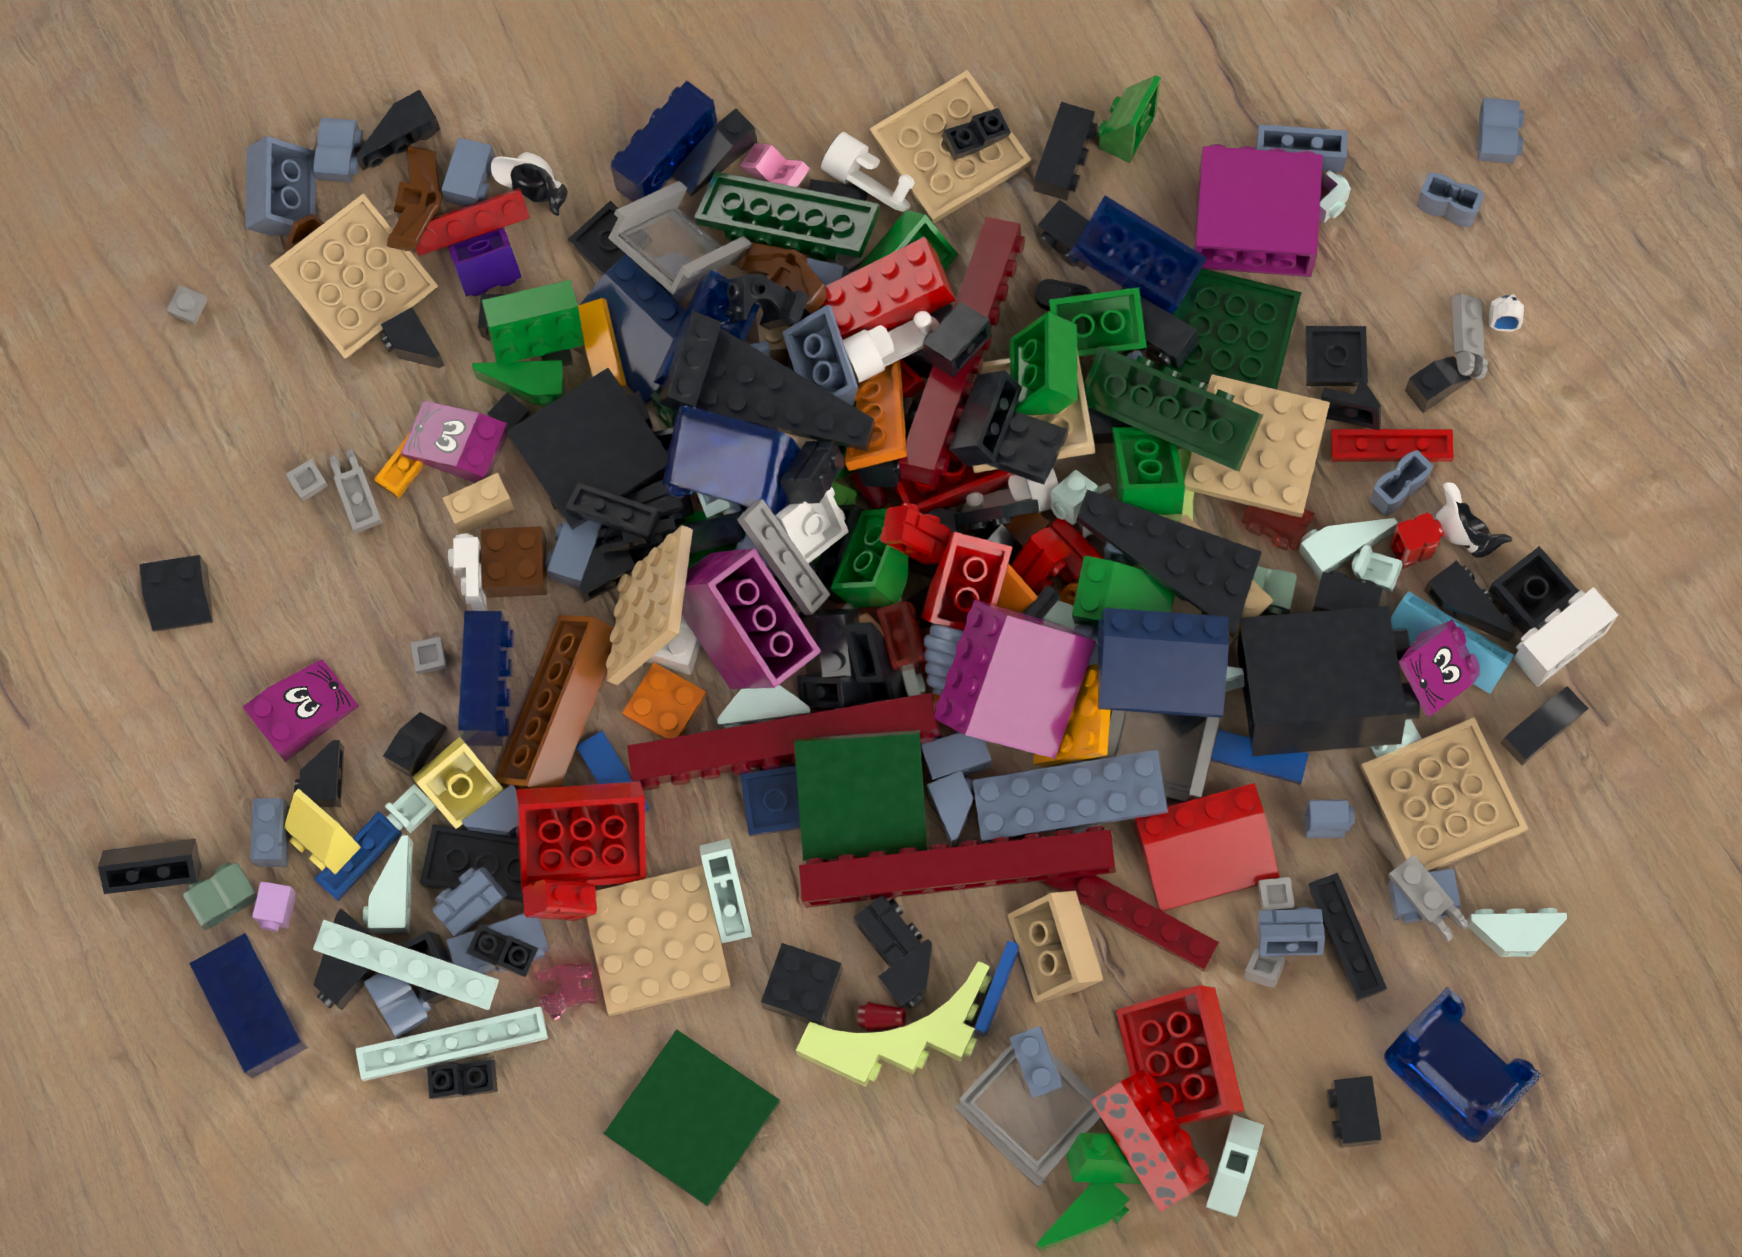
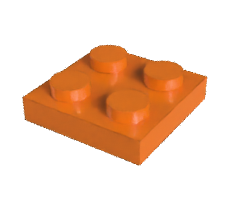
M653 662L623 710L622 715L662 739L682 736L707 696V693Z

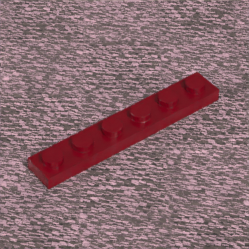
M1097 875L1039 881L1057 892L1076 891L1079 903L1084 907L1203 972L1219 944L1218 941Z

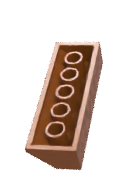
M559 615L494 776L502 787L508 788L513 785L516 790L562 787L563 778L573 760V753L579 738L584 733L588 715L595 705L596 695L607 674L606 662L612 649L610 635L614 627L594 616Z

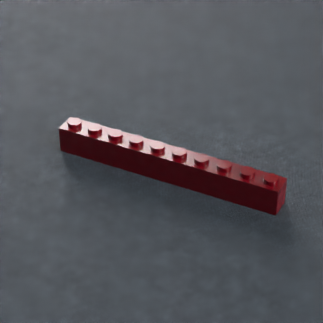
M989 217L985 218L954 305L955 308L962 302L987 317L990 321V329L992 326H997L999 322V306L1001 301L1005 302L1007 299L1009 277H1014L1017 268V254H1022L1024 250L1025 236H1021L1020 223ZM992 334L989 340L954 378L933 365L906 440L907 457L900 458L899 460L901 479L937 486L940 475L944 476L946 474L949 447L964 411L966 400L969 398L972 390L974 377L981 373L983 366L982 354L984 350H989Z
M932 693L627 745L631 781H640L643 790L658 789L660 787L659 784L671 782L672 785H684L689 783L692 778L702 777L703 780H713L719 778L721 773L732 772L734 775L749 773L751 771L750 768L762 767L765 770L781 767V763L793 761V764H796L794 739L919 730L920 743L931 742L934 740L933 737L941 736L939 722L934 718L936 702Z
M1103 826L1086 828L1084 833L1073 834V830H1060L1054 833L1055 836L1042 837V834L1033 833L1024 835L1023 840L1011 841L1010 837H998L992 839V843L980 844V841L972 840L962 842L961 847L949 848L948 844H937L930 846V850L918 851L917 848H903L899 850V854L887 855L885 851H875L868 853V857L856 858L855 855H842L837 857V861L825 862L823 858L809 859L806 861V864L799 865L802 903L806 908L871 901L876 900L881 895L889 899L1116 873L1111 829L1105 830Z

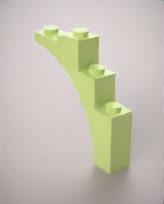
M978 961L967 981L948 1002L929 1016L908 1026L885 1032L852 1033L832 1030L809 1022L796 1049L797 1055L864 1087L867 1086L869 1080L873 1082L876 1080L882 1064L877 1063L879 1059L914 1075L916 1068L923 1069L930 1052L925 1050L926 1047H930L962 1062L964 1055L971 1056L978 1040L973 1037L975 1028L965 1023L966 1021L973 1022L979 1009V1005L975 1004L979 993L986 994L993 977L988 975L990 966Z

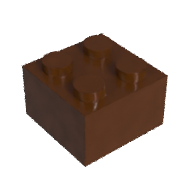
M542 526L481 529L482 589L486 597L547 595V569L545 568L546 536Z

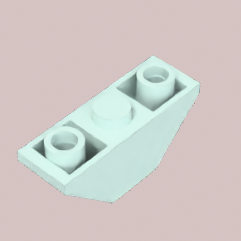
M780 684L775 688L741 689L717 718L719 729L810 714V708Z
M1556 908L1539 909L1538 913H1526L1525 909H1509L1506 911L1507 914H1494L1492 909L1476 910L1475 914H1471L1467 919L1469 925L1467 927L1500 957H1532L1566 921L1567 913H1557Z
M1233 1115L1206 1208L1237 1217L1258 1152L1264 1128L1263 1124Z

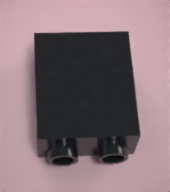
M1389 606L1240 618L1237 655L1239 668H1242L1244 674V687L1242 689L1252 756L1401 744L1405 721L1419 719L1420 703L1410 683L1401 682L1399 666H1401L1399 661L1410 647L1408 631L1406 628L1392 629Z

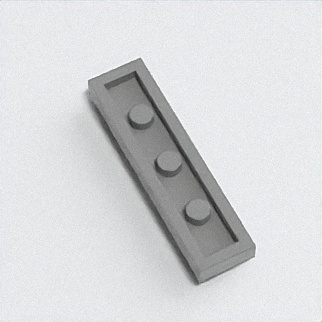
M755 500L737 521L804 615H812L830 596V593L764 500Z

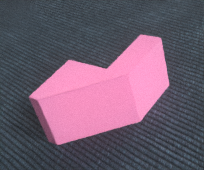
M758 143L754 144L740 164L744 171L762 181L798 187L810 169L803 161L786 160L772 145Z

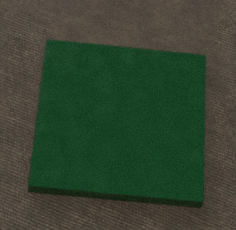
M1185 264L1172 315L1195 328L1200 342L1180 369L1171 364L1168 368L1180 372L1181 376L1179 379L1188 383L1191 378H1194L1209 385L1212 374L1277 390L1302 292ZM1159 362L1158 370L1163 371L1164 367L1167 366Z
M919 730L794 739L803 861L814 858L837 859L838 856L842 855L866 857L868 853L875 851H885L887 855L899 854V850L903 848H917L918 851L927 850Z
M676 1029L603 1134L708 1207L781 1101Z

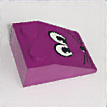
M424 400L401 455L476 483L491 475L507 437V423L478 412Z
M1453 619L1419 633L1399 661L1426 717L1433 715L1474 684L1480 675L1479 662L1475 655H1470L1465 645V634L1460 627H1456Z
M323 659L268 687L245 704L243 709L286 762L358 708L359 705Z

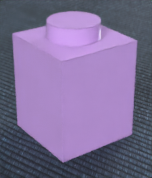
M261 881L252 918L260 924L261 929L278 932L279 927L289 929L297 893L291 886Z

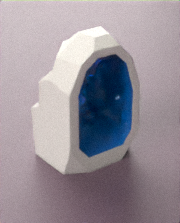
M1515 294L1504 295L1492 301L1489 309V327L1496 331L1512 332L1521 328L1524 305L1518 301Z

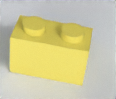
M460 737L412 776L455 829L463 824L462 820L504 790Z
M297 789L293 795L284 829L292 836L289 842L301 853L307 849L312 854L308 859L321 871L327 867L336 875L361 847L339 823L300 789Z

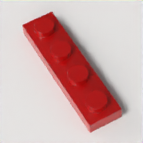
M520 188L432 218L418 245L415 247L418 256L530 218Z
M1331 429L1330 432L1331 462H1400L1404 456L1417 450L1429 462H1452L1454 459L1453 429Z

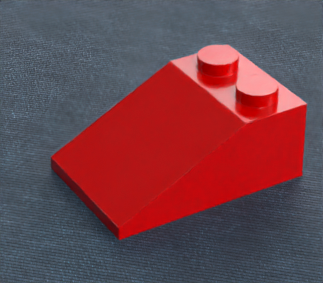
M953 531L929 587L921 617L931 623L964 631L967 615L972 608L974 600L997 606L1012 546Z

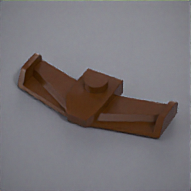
M407 146L406 154L410 183L401 181L399 183L394 212L402 213L387 240L388 247L404 251H410L418 245L432 217L439 212L442 200L436 152Z
M753 242L736 264L744 272L749 271L767 275L768 279L791 292L800 290L809 295L804 308L810 314L816 312L826 300L827 294L824 284L807 264L806 257L794 249L788 250Z

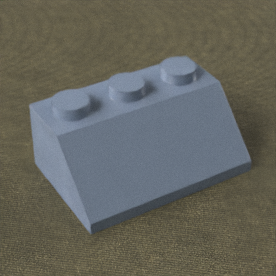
M268 136L247 147L246 229L269 236L289 235L291 227L296 220L312 213L315 215L316 177L313 168L316 151Z
M826 305L784 330L782 334L794 371L846 403L853 405L858 386L831 305Z

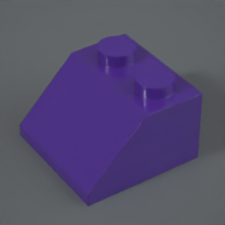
M504 227L448 246L466 297L470 295L480 296L485 294L490 288L499 285L502 287L509 286L515 283L516 279L522 278Z

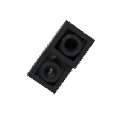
M999 108L972 116L971 121L944 130L942 138L953 159L957 160L999 142L1009 136L1011 131Z
M479 924L466 954L516 975L526 977L538 948L515 937L506 936Z
M488 1059L464 1064L450 1063L427 1067L429 1099L456 1098L498 1092L495 1060Z

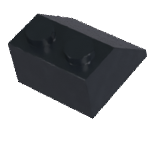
M200 555L139 564L142 594L153 632L213 623L208 566Z
M858 608L815 611L812 615H804L803 612H799V618L821 650V653L805 664L806 673L819 677L854 675L843 625L846 623H859Z

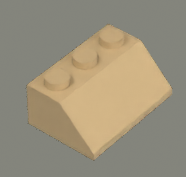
M1076 891L1050 893L1007 914L1016 943L1019 946L1020 957L1035 1003L1075 993L1104 980Z

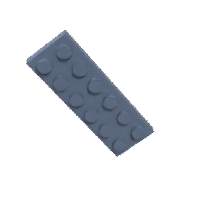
M1158 750L973 780L980 835L983 843L992 842V839L998 837L1017 838L1033 833H1048L1168 813Z

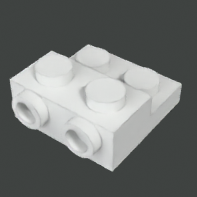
M832 487L825 493L820 503L807 504L804 502L803 504H789L775 515L808 563L849 532L844 522L846 519L845 514L836 504L833 497L835 492Z
M470 534L456 535L453 538V549H448L449 566L453 567L454 576H458L461 582L462 596H465L466 604L471 605L475 614L487 613V597L482 589L481 543L478 537Z

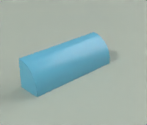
M1408 591L1391 617L1392 629L1406 628L1411 646L1419 633L1453 619L1456 627H1460L1465 634V645L1470 655H1475L1480 665V675L1474 682V685L1490 694L1515 655Z

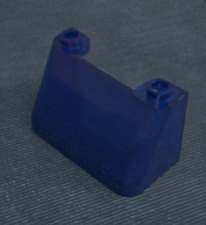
M681 405L675 417L663 486L667 489L666 492L677 498L691 495L693 491L743 505L747 509L755 500L763 499L775 516L784 509L787 497L780 484L781 478L788 470L800 448L792 437L780 431Z
M1447 986L1385 1051L1384 1059L1389 1068L1467 1141L1477 1143L1503 1119L1543 1075L1529 1061L1521 1058H1515L1509 1064H1506L1461 1021L1465 1016L1466 1007L1462 998Z

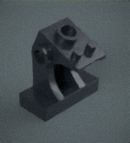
M742 275L730 279L727 289L729 308L726 309V315H729L730 324L746 321L750 309L755 303L764 312L759 325L771 330L798 323L809 295L800 290L791 292L763 275Z

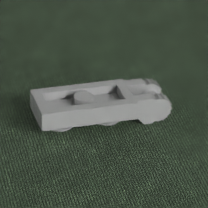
M1464 294L1455 295L1452 297L1454 348L1458 371L1465 376L1471 374L1476 379L1485 378L1488 372V360L1484 357L1481 299Z
M352 448L346 452L347 459L353 470L342 473L341 464L335 455L329 457V461L335 474L333 478L351 527L356 534L380 525L383 521L362 466L360 467Z
M1412 855L1389 873L1388 877L1427 924H1431L1445 941L1451 940L1453 934L1450 928L1438 918L1446 912L1460 929L1463 930L1469 926L1466 918L1454 906L1455 903L1415 855Z

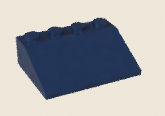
M625 254L601 277L580 305L600 298L606 299L626 385L634 393L640 391L642 399L647 405L662 391L684 319L690 314L632 258Z
M1104 608L1098 622V709L1222 718L1224 715L1229 648L1228 617Z

